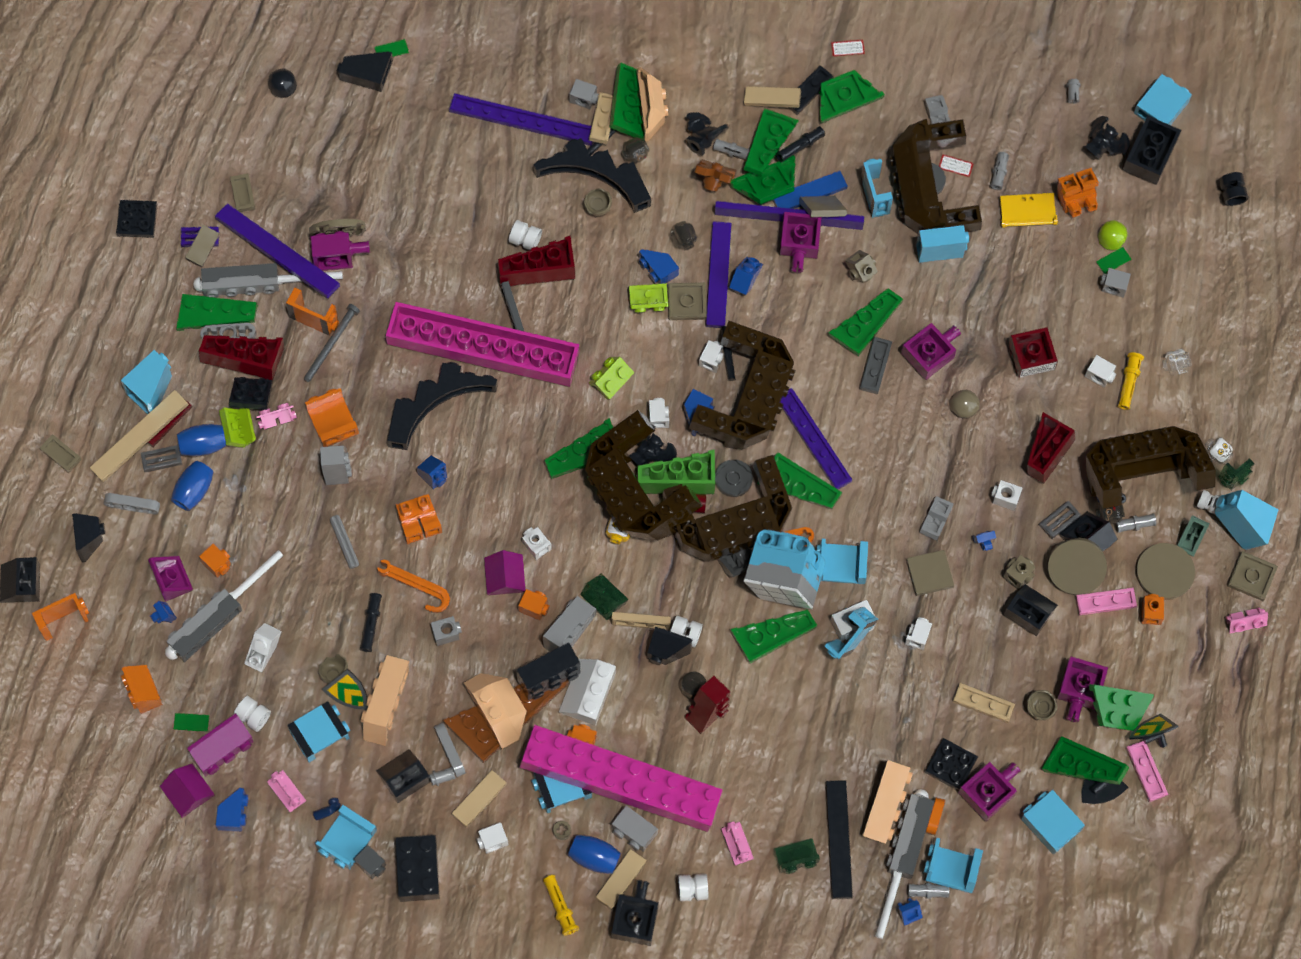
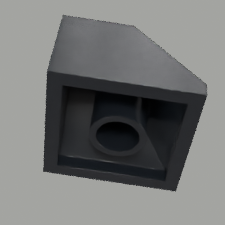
M1088 511L1059 533L1060 537L1065 540L1078 538L1091 540L1102 551L1111 547L1118 540L1110 522Z
M74 513L72 516L76 551L83 563L90 558L103 542V534H106L105 524L101 523L99 517Z
M655 626L647 659L655 665H667L691 654L693 639Z

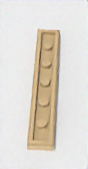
M174 390L90 467L91 470L105 482L189 404Z

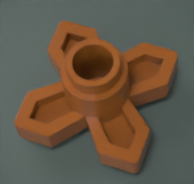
M703 159L695 168V173L705 176L703 180L704 188L711 191H718L722 181L730 183L735 178L737 172L735 169L723 167L722 164Z

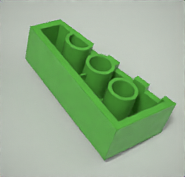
M715 449L709 450L708 453L691 454L690 457L672 458L671 461H658L638 466V482L646 494H663L664 489L679 484L688 486L695 494H714Z

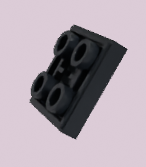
M120 200L116 235L118 237L154 238L157 201Z
M235 377L229 399V407L267 410L273 381L264 378Z
M943 738L925 773L960 791L978 756Z

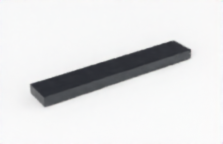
M846 780L826 781L832 899H852Z

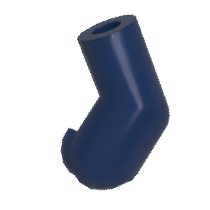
M336 797L331 798L328 801L329 806L314 811L315 820L324 819L338 811L341 807L339 799Z

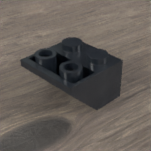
M37 557L16 558L1 564L0 603L40 602V563Z
M1025 584L1007 607L1004 616L1035 636H1038L1058 605Z
M410 749L376 770L397 803L431 782L430 775Z

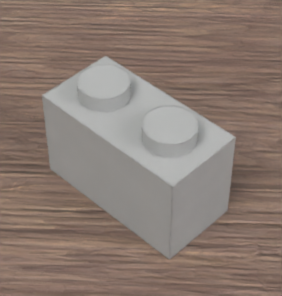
M627 805L612 823L613 833L620 839L624 837L628 840V844L636 851L640 849L644 852L658 834V828Z

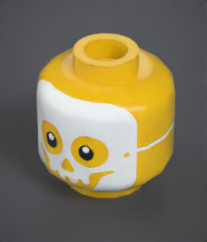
M614 516L611 517L605 531L606 535L614 544L627 542L630 535L625 531L621 532L615 525L617 520Z

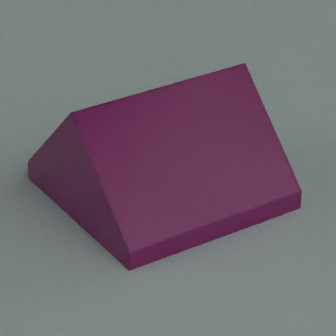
M502 550L484 558L487 596L524 593L526 591L523 554Z
M180 556L151 557L148 559L165 602L193 590Z
M193 763L174 769L160 785V788L182 818L215 796Z

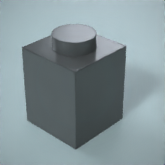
M369 845L354 858L355 864L371 879L375 876H381L386 870L385 860Z

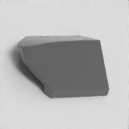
M747 548L735 554L725 555L717 560L726 575L735 577L748 569L753 551Z

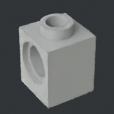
M576 79L570 92V103L591 109L592 104H596L599 97L597 86Z
M1109 268L1107 274L1103 273L1100 284L1104 285L1102 292L1124 298L1131 274Z
M453 616L431 622L437 646L459 640V633H462L459 621L455 622ZM446 627L452 629L449 634H444L442 630Z

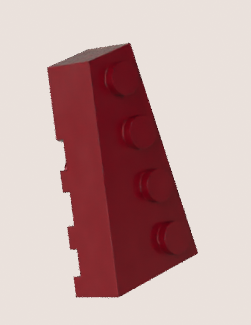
M571 235L557 242L556 240L548 242V245L539 248L538 246L533 247L530 251L524 253L518 252L498 259L500 285L506 281H509L510 286L575 279Z
M204 335L199 348L200 362L273 380L284 350L283 337H276V339L259 337V339L247 338V336L230 338L229 336Z

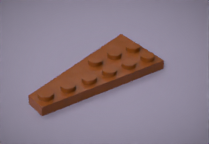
M569 681L561 683V686L556 690L551 691L550 689L544 692V695L539 699H531L529 701L521 686H516L514 690L527 711L523 726L569 684ZM477 706L443 720V723L483 763L501 748Z

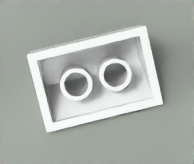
M579 659V677L570 682L559 713L596 726L616 674V666L596 659Z

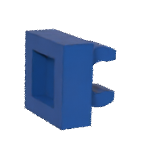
M994 530L972 536L974 543H981L983 551L993 549L990 540L996 538Z
M158 601L153 605L156 612L151 614L150 617L154 623L156 621L158 623L163 621L172 623L177 619L168 603Z
M909 898V903L902 905L900 902L898 904L901 921L904 925L923 918L921 907L917 900L913 901Z

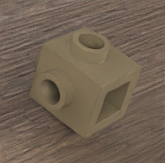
M861 250L845 260L850 269L849 274L854 280L857 279L864 283L869 281L878 272L875 267V260L868 253Z
M1020 555L1017 560L1013 558L1009 562L1004 578L1019 590L1025 582L1028 584L1035 575L1033 573L1036 567L1029 558H1024Z

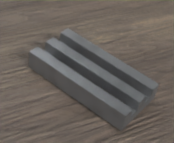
M178 445L141 453L145 473L182 465ZM176 452V454L146 460L148 457Z
M1067 501L1042 521L1039 526L1045 530L1046 534L1050 535L1051 539H1054L1060 532L1077 520L1081 514ZM1069 507L1070 510L1049 527L1047 526L1050 521ZM1073 513L1075 514L1072 518H1070L1067 522H1065V523H1064L1062 526H1060L1057 530H1055L1054 532H1052V530H1053L1056 526H1058L1061 522H1063V521H1064L1066 518H1068L1071 514H1073Z

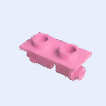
M288 403L278 405V409L270 411V408L259 411L260 415L256 416V418H261V421L258 422L260 429L264 428L265 430L277 426L275 418L278 417L280 424L294 421L293 419L297 418L295 411L290 410L293 405L289 406Z
M1259 607L1247 610L1246 617H1244L1243 612L1229 614V616H1226V622L1230 624L1229 633L1267 626L1268 612Z
M283 770L279 773L277 771L271 775L272 778L267 781L290 813L306 802L305 798Z
M730 822L727 824V827L721 828L735 865L754 859L740 822Z

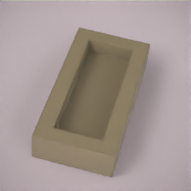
M249 173L231 176L236 210L239 212L256 210Z
M202 225L185 258L203 267L220 233Z
M53 434L40 447V450L68 473L82 460L78 454Z

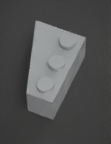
M320 447L321 467L326 485L348 484L349 477H352V468L347 447Z
M578 596L574 600L571 599L565 608L566 610L557 617L554 624L543 635L544 648L551 652L567 643H570L571 647H573L596 616V608Z

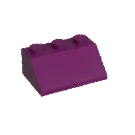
M235 713L189 746L187 750L191 759L206 777L208 774L213 775L222 764H227L234 760L235 755L240 751L248 750L254 741Z

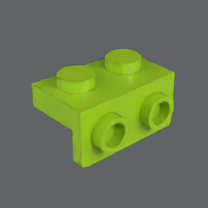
M667 283L629 286L630 308L635 309V312H646V308H653V311H663L665 307H669Z
M609 357L603 363L602 369L597 370L591 376L592 379L589 385L595 386L606 399H611L634 374V371L621 357Z
M224 407L219 410L226 445L244 448L256 440L250 409L240 408L238 410Z

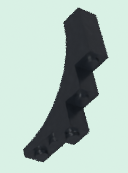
M582 138L568 141L565 144V152H557L552 157L540 159L533 164L536 178L556 173L587 175L605 182L618 191L628 202L634 213L651 207V197L634 162L623 163L616 168L608 150L597 151L590 156Z
M455 362L442 363L438 383L432 380H419L415 401L409 398H396L387 440L388 447L408 450L411 437L419 423L439 404L466 393H496L498 387L497 379L490 375L477 376L472 372L462 373L461 366Z

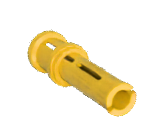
M1135 352L1127 354V367L1124 368L1125 379L1118 408L1123 410L1130 409L1135 382L1141 374L1140 365L1141 361L1144 360L1143 355Z
M555 875L547 876L543 879V882L557 912L556 920L561 924L563 929L562 935H571L579 930V926L574 922L573 912L566 905Z

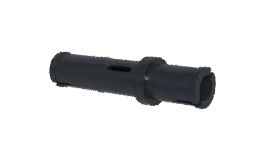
M819 126L809 133H804L800 139L776 152V158L779 162H784L804 148L811 147L814 142L825 136V131Z
M370 593L368 609L365 610L366 619L360 650L363 652H372L377 619L381 613L379 608L382 595L378 593Z

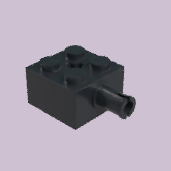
M637 880L634 897L619 894L611 938L651 946L659 902L646 900L649 882L644 881L643 888L641 889L642 880ZM634 917L638 918V922L636 924L632 923Z

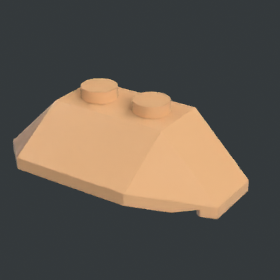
M637 67L644 139L647 142L663 126L665 116H668V107L663 102L666 99L665 88L662 89L661 81L643 68Z
M480 673L465 681L466 689L501 749L519 741L527 711L508 678Z

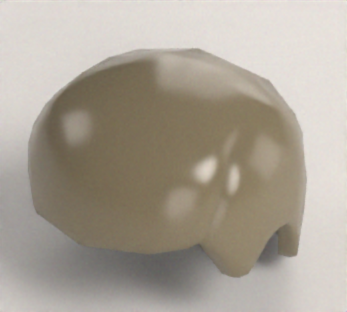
M602 188L591 190L584 199L585 209L588 213L597 217L608 213L612 206V198L609 192Z
M960 390L953 394L949 400L950 410L957 417L961 418L974 416L980 407L978 397L969 390Z
M336 654L332 658L326 657L318 670L321 680L325 683H330L346 669H349L346 658L340 654Z
M1037 690L1028 698L1027 708L1035 719L1048 720L1057 711V700L1049 691Z

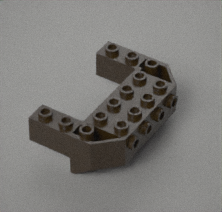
M923 119L909 125L893 145L890 164L891 167L894 166L895 168L893 181L894 184L897 183L898 190H896L897 201L901 202L899 216L904 219L905 225L919 233V230L964 225L965 232L981 230L982 218L979 205L943 210L942 202L938 201L930 157V150L966 145V131L963 119L928 124L927 119Z
M728 321L720 345L755 357V361L735 416L732 417L698 404L689 429L725 441L724 447L745 449L767 439L770 430L774 431L777 420H774L776 413L780 415L783 403H780L782 397L786 398L790 388L786 386L788 380L792 381L796 370L792 369L794 361L782 339Z
M637 410L591 444L585 470L589 475L587 477L588 481L593 487L596 486L598 490L596 492L597 496L602 502L605 501L607 512L612 517H615L617 520L615 525L621 532L625 531L632 537L658 541L675 534L677 531L674 526L703 505L694 491L684 485L660 504L653 506L627 464L631 461L627 451L655 431L648 418Z
M1175 426L1102 439L1086 455V476L1092 496L1098 497L1103 509L1122 505V487L1119 481L1177 470L1180 479L1191 478L1197 491L1215 487L1216 469L1199 435Z
M773 455L755 460L753 466L764 497L694 519L693 514H691L674 526L677 531L675 538L682 551L707 562L717 560L725 555L738 553L747 548H754L757 535L762 530L783 531L790 517L792 505ZM682 484L664 489V500L682 488Z

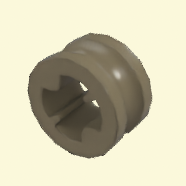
M559 821L554 825L553 832L555 837L559 840H566L570 837L571 827L566 821ZM560 826H564V829L568 828L565 831V835H561L560 832L557 833V830H560Z

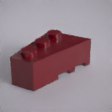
M1043 412L1027 464L1028 475L1044 484L1075 442V430Z
M713 675L699 689L694 698L695 706H690V712L684 718L701 734L718 717L721 719L728 713L731 691Z

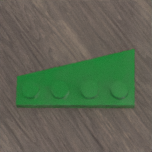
M764 108L744 170L761 176L775 157L776 152L780 150L795 129L799 120Z
M889 288L886 289L863 309L861 308L852 317L843 321L836 329L831 330L828 336L859 357L903 302V298Z
M182 294L176 329L177 331H184V329L188 328L201 329V327L208 325L255 323L258 304L257 302Z
M804 610L784 615L780 618L768 619L765 622L752 623L741 628L736 627L730 629V632L747 661L751 664L816 629L817 624L810 612Z

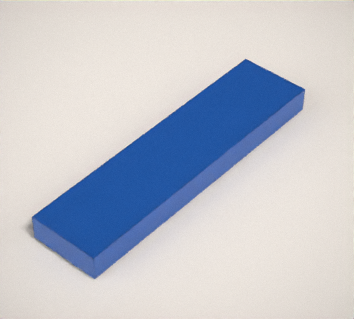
M837 171L795 187L793 192L773 199L776 207L795 209L802 206L799 203L800 197L829 196L847 189L848 186L841 171Z

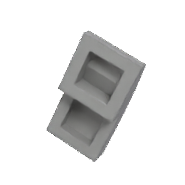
M943 95L925 98L931 124L950 121Z
M936 496L920 533L938 540L954 504Z

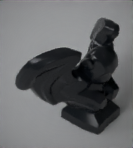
M692 112L686 115L687 119H689L688 130L692 132V136L686 138L692 152L701 156L705 154V148L711 146L713 139L717 138L720 133L728 130L727 124L720 127H706L705 125H710L711 121L704 114Z
M1100 116L1091 123L1090 138H1093L1092 143H1088L1085 146L1098 159L1105 152H1109V156L1121 153L1124 156L1130 146L1129 137L1125 132H1122L1120 139H1115L1119 133L1113 126L1107 123L1104 129V124L1109 121L1107 116Z
M653 432L652 435L650 434L637 444L639 446L637 452L631 453L629 457L640 466L649 464L652 461H671L672 458H677V450L669 442L666 449H661L660 447L664 443Z

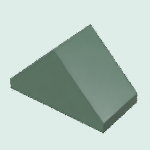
M1192 515L1177 546L1194 557L1210 523Z

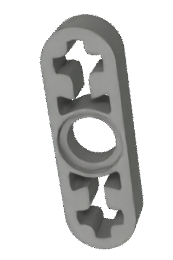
M250 323L208 325L202 328L200 335L203 340L204 335H208V332H212V335H218L217 331H219L220 336H223L226 330H232L234 334L230 338H240L237 337L236 330L239 329V336H245L246 329H249L250 333L247 338H255L256 330Z
M106 493L103 503L110 508L154 515L158 514L160 503L155 500Z
M442 722L434 726L455 776L459 777L466 774L444 723Z

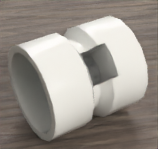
M517 220L511 230L509 242L517 246L523 244V248L531 250V248L538 246L542 229L534 226L528 227L527 223Z
M677 615L671 632L693 639L692 647L695 648L703 624L695 621L689 623L687 618ZM687 628L690 629L689 636L685 635Z
M246 696L239 703L234 714L238 715L242 723L247 722L251 729L258 732L269 719L271 711L262 705L257 706V701Z
M695 874L694 878L690 875H678L680 901H691L694 897L696 900H708L707 874Z

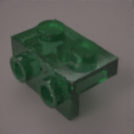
M1249 458L1235 470L1227 462L1218 476L1221 484L1226 488L1228 487L1231 491L1239 484L1241 486L1244 485L1253 473L1252 468L1255 463Z
M602 573L589 581L581 592V596L590 605L595 607L606 620L612 617V612L617 611L629 600Z
M813 838L774 849L781 873H795L801 867L810 869L817 866L816 863L820 861Z

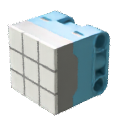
M762 530L757 535L744 582L762 600L812 609L826 562L822 555L814 550V546L806 537L786 532Z

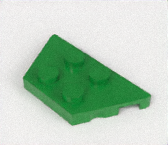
M855 70L825 81L820 85V123L884 98L885 94L875 89L871 82L863 79Z
M791 156L782 163L778 161L768 165L761 176L750 172L732 179L730 187L759 204L791 193L795 189V156Z
M1093 684L1089 685L1090 691L1094 692L1096 700L1093 704L1097 711L1098 724L1104 727L1134 731L1154 694Z

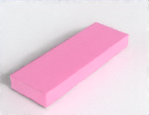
M1134 588L1076 595L1079 615L1137 607Z
M1141 741L1126 747L1148 801L1152 802L1167 796L1168 792L1147 744Z

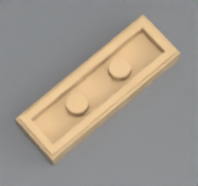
M746 87L744 105L799 108L801 89Z
M599 92L589 141L607 145L610 133L613 95Z
M612 612L613 625L653 629L656 626L665 630L670 629L671 617Z
M962 683L959 684L953 700L956 704L1005 723L1009 722L1015 706L1014 703Z
M491 770L454 810L452 815L467 828L507 783Z
M630 849L598 893L596 899L613 910L618 903L619 894L623 895L647 860Z

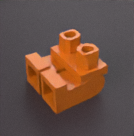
M1092 168L1076 172V175L1073 173L1058 178V199L1064 212H1069L1073 218L1082 213L1081 208L1086 207L1090 212L1097 210L1098 203L1095 187L1098 186L1099 181Z
M429 494L396 504L407 544L424 539L418 520H420L426 538L442 533V527Z

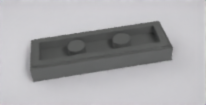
M509 281L503 282L501 284L502 293L513 327L516 330L524 331Z
M874 337L860 390L874 394L879 393L892 341Z

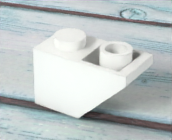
M264 623L254 633L245 665L262 672L277 647L282 631Z

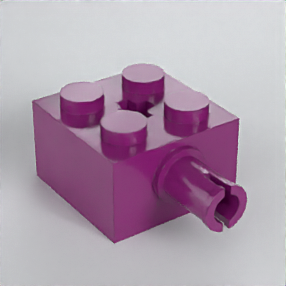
M784 212L780 255L793 256L791 268L793 272H796L797 265L799 266L798 273L803 272L804 257L817 259L822 217Z
M338 231L327 235L319 233L311 236L314 265L322 271L353 268V254L370 253L369 241L352 243L348 232Z
M930 323L903 344L901 354L927 380L954 359L956 349L950 342L960 336L961 332L959 329L955 330L957 327L953 325L942 334Z
M1070 656L1057 698L1071 703L1067 720L1071 721L1073 714H1075L1073 722H1079L1082 707L1095 710L1093 702L1096 700L1094 692L1090 691L1089 685L1103 686L1108 667Z
M989 762L960 788L959 794L985 822L1006 805L1017 792L1009 782L1021 772L1018 766L1015 768L1016 764L1014 762H1011L1001 773ZM990 790L991 794H986L984 791Z

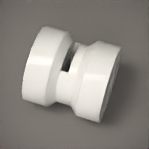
M1203 490L1196 507L1200 509L1205 508L1210 513L1215 514L1216 501L1220 496H1213L1208 491Z

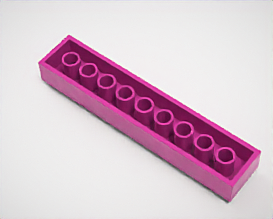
M395 302L386 333L388 345L568 387L571 386L579 357V344L399 302Z
M537 725L533 727L520 768L589 790L595 794L706 832L709 831L723 790Z

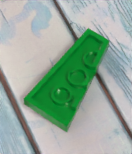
M620 63L617 65L610 128L642 140L645 135L641 127L643 118L640 116L639 107L641 102L637 94L639 91L637 69Z
M610 418L605 420L600 426L591 429L583 437L574 440L569 446L560 449L544 460L551 479L586 467L591 444L613 428Z
M777 452L774 458L787 494L822 507L833 509L842 492Z
M1061 736L1042 770L1046 773L1120 785L1129 767L1127 764Z

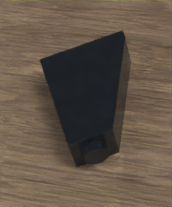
M392 52L344 56L342 63L340 62L337 67L340 81L382 92L393 63Z

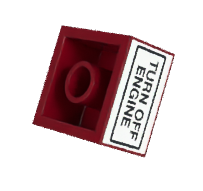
M1048 327L1011 335L1008 344L1019 378L1055 370L1058 360Z

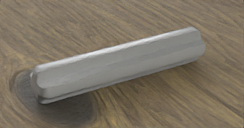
M335 515L330 518V522L350 569L359 566V562L340 516Z

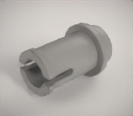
M1070 79L1066 84L1068 88V103H1072L1073 100V104L1080 102L1079 88L1081 83H1079L1078 79Z
M452 767L438 772L432 771V774H429L432 786H439L440 783L456 779Z

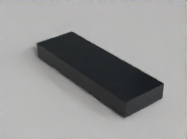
M820 65L798 87L801 89L799 108H787L798 115L820 93L821 83L834 78V76Z

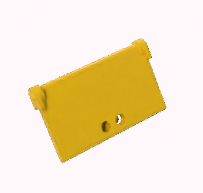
M1054 193L1000 196L1002 228L1058 224Z

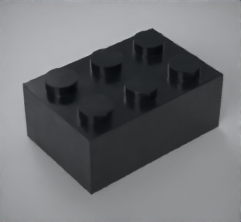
M1147 116L1123 170L1157 185L1182 130Z
M567 643L518 668L517 681L528 701L531 699L536 700L542 697L544 692L550 689L551 691L558 689L561 683L567 680L571 682L578 678L580 674V661L570 643Z
M436 835L396 838L398 895L400 902L440 899Z

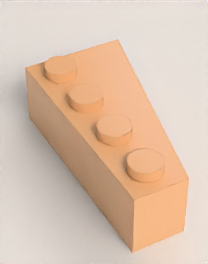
M386 655L384 662L381 661L378 673H380L379 678H375L373 682V695L369 694L366 705L368 709L363 711L361 716L363 740L386 746L388 740L387 730H391L394 712L392 711H397L400 700L398 694L402 695L409 672V661Z
M887 761L863 834L864 837L885 844L887 840L891 841L894 833L891 826L893 821L897 822L900 810H897L899 802H904L907 793L903 789L905 783L910 784L913 775L912 772H909L910 767Z

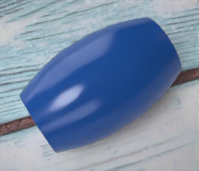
M201 424L186 428L177 433L181 455H208L226 447L222 425Z
M193 462L177 480L172 492L171 501L186 511L191 510L202 500L208 491L213 477V470L202 462Z
M576 835L568 854L571 859L582 867L605 874H613L621 855L609 843L587 835Z

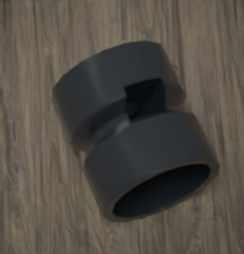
M1241 172L1228 173L1219 179L1221 189L1224 191L1223 198L1226 205H1240L1249 199L1247 189L1244 187V176Z

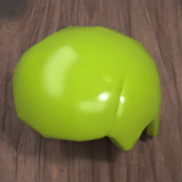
M1116 220L1107 221L1102 225L1098 233L1099 243L1109 250L1120 249L1127 239V228Z

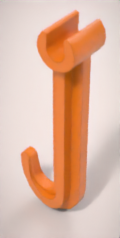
M381 560V565L387 568L383 570L378 567L379 575L393 578L441 600L442 603L439 607L426 605L425 609L427 611L440 613L449 606L450 597L446 589L393 566L387 560Z

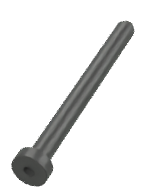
M353 304L347 306V313L304 376L306 382L312 380L353 316L359 314V308Z

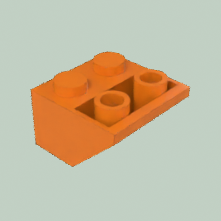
M147 665L125 666L122 668L124 674L121 675L127 692H129L127 694L134 709L138 708L140 714L163 705Z

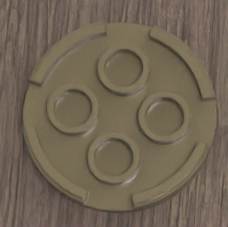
M358 219L328 220L309 227L310 236H315L319 233L326 235L334 234L338 231L348 232L349 236H352L354 233L361 235L366 231L365 222Z
M1085 538L1062 541L1053 549L1049 557L1048 571L1051 580L1059 589L1069 594L1081 595L1095 590L1103 582L1107 572V562L1102 549L1093 541Z
M1160 543L1149 547L1143 552L1137 563L1136 574L1146 593L1157 594L1159 597H1164V600H1173L1182 596L1190 589L1195 578V566L1189 554L1181 547L1170 543Z

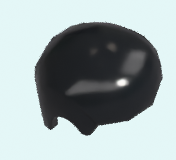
M285 68L277 69L269 75L268 85L274 96L285 98L294 94L297 83L291 71Z

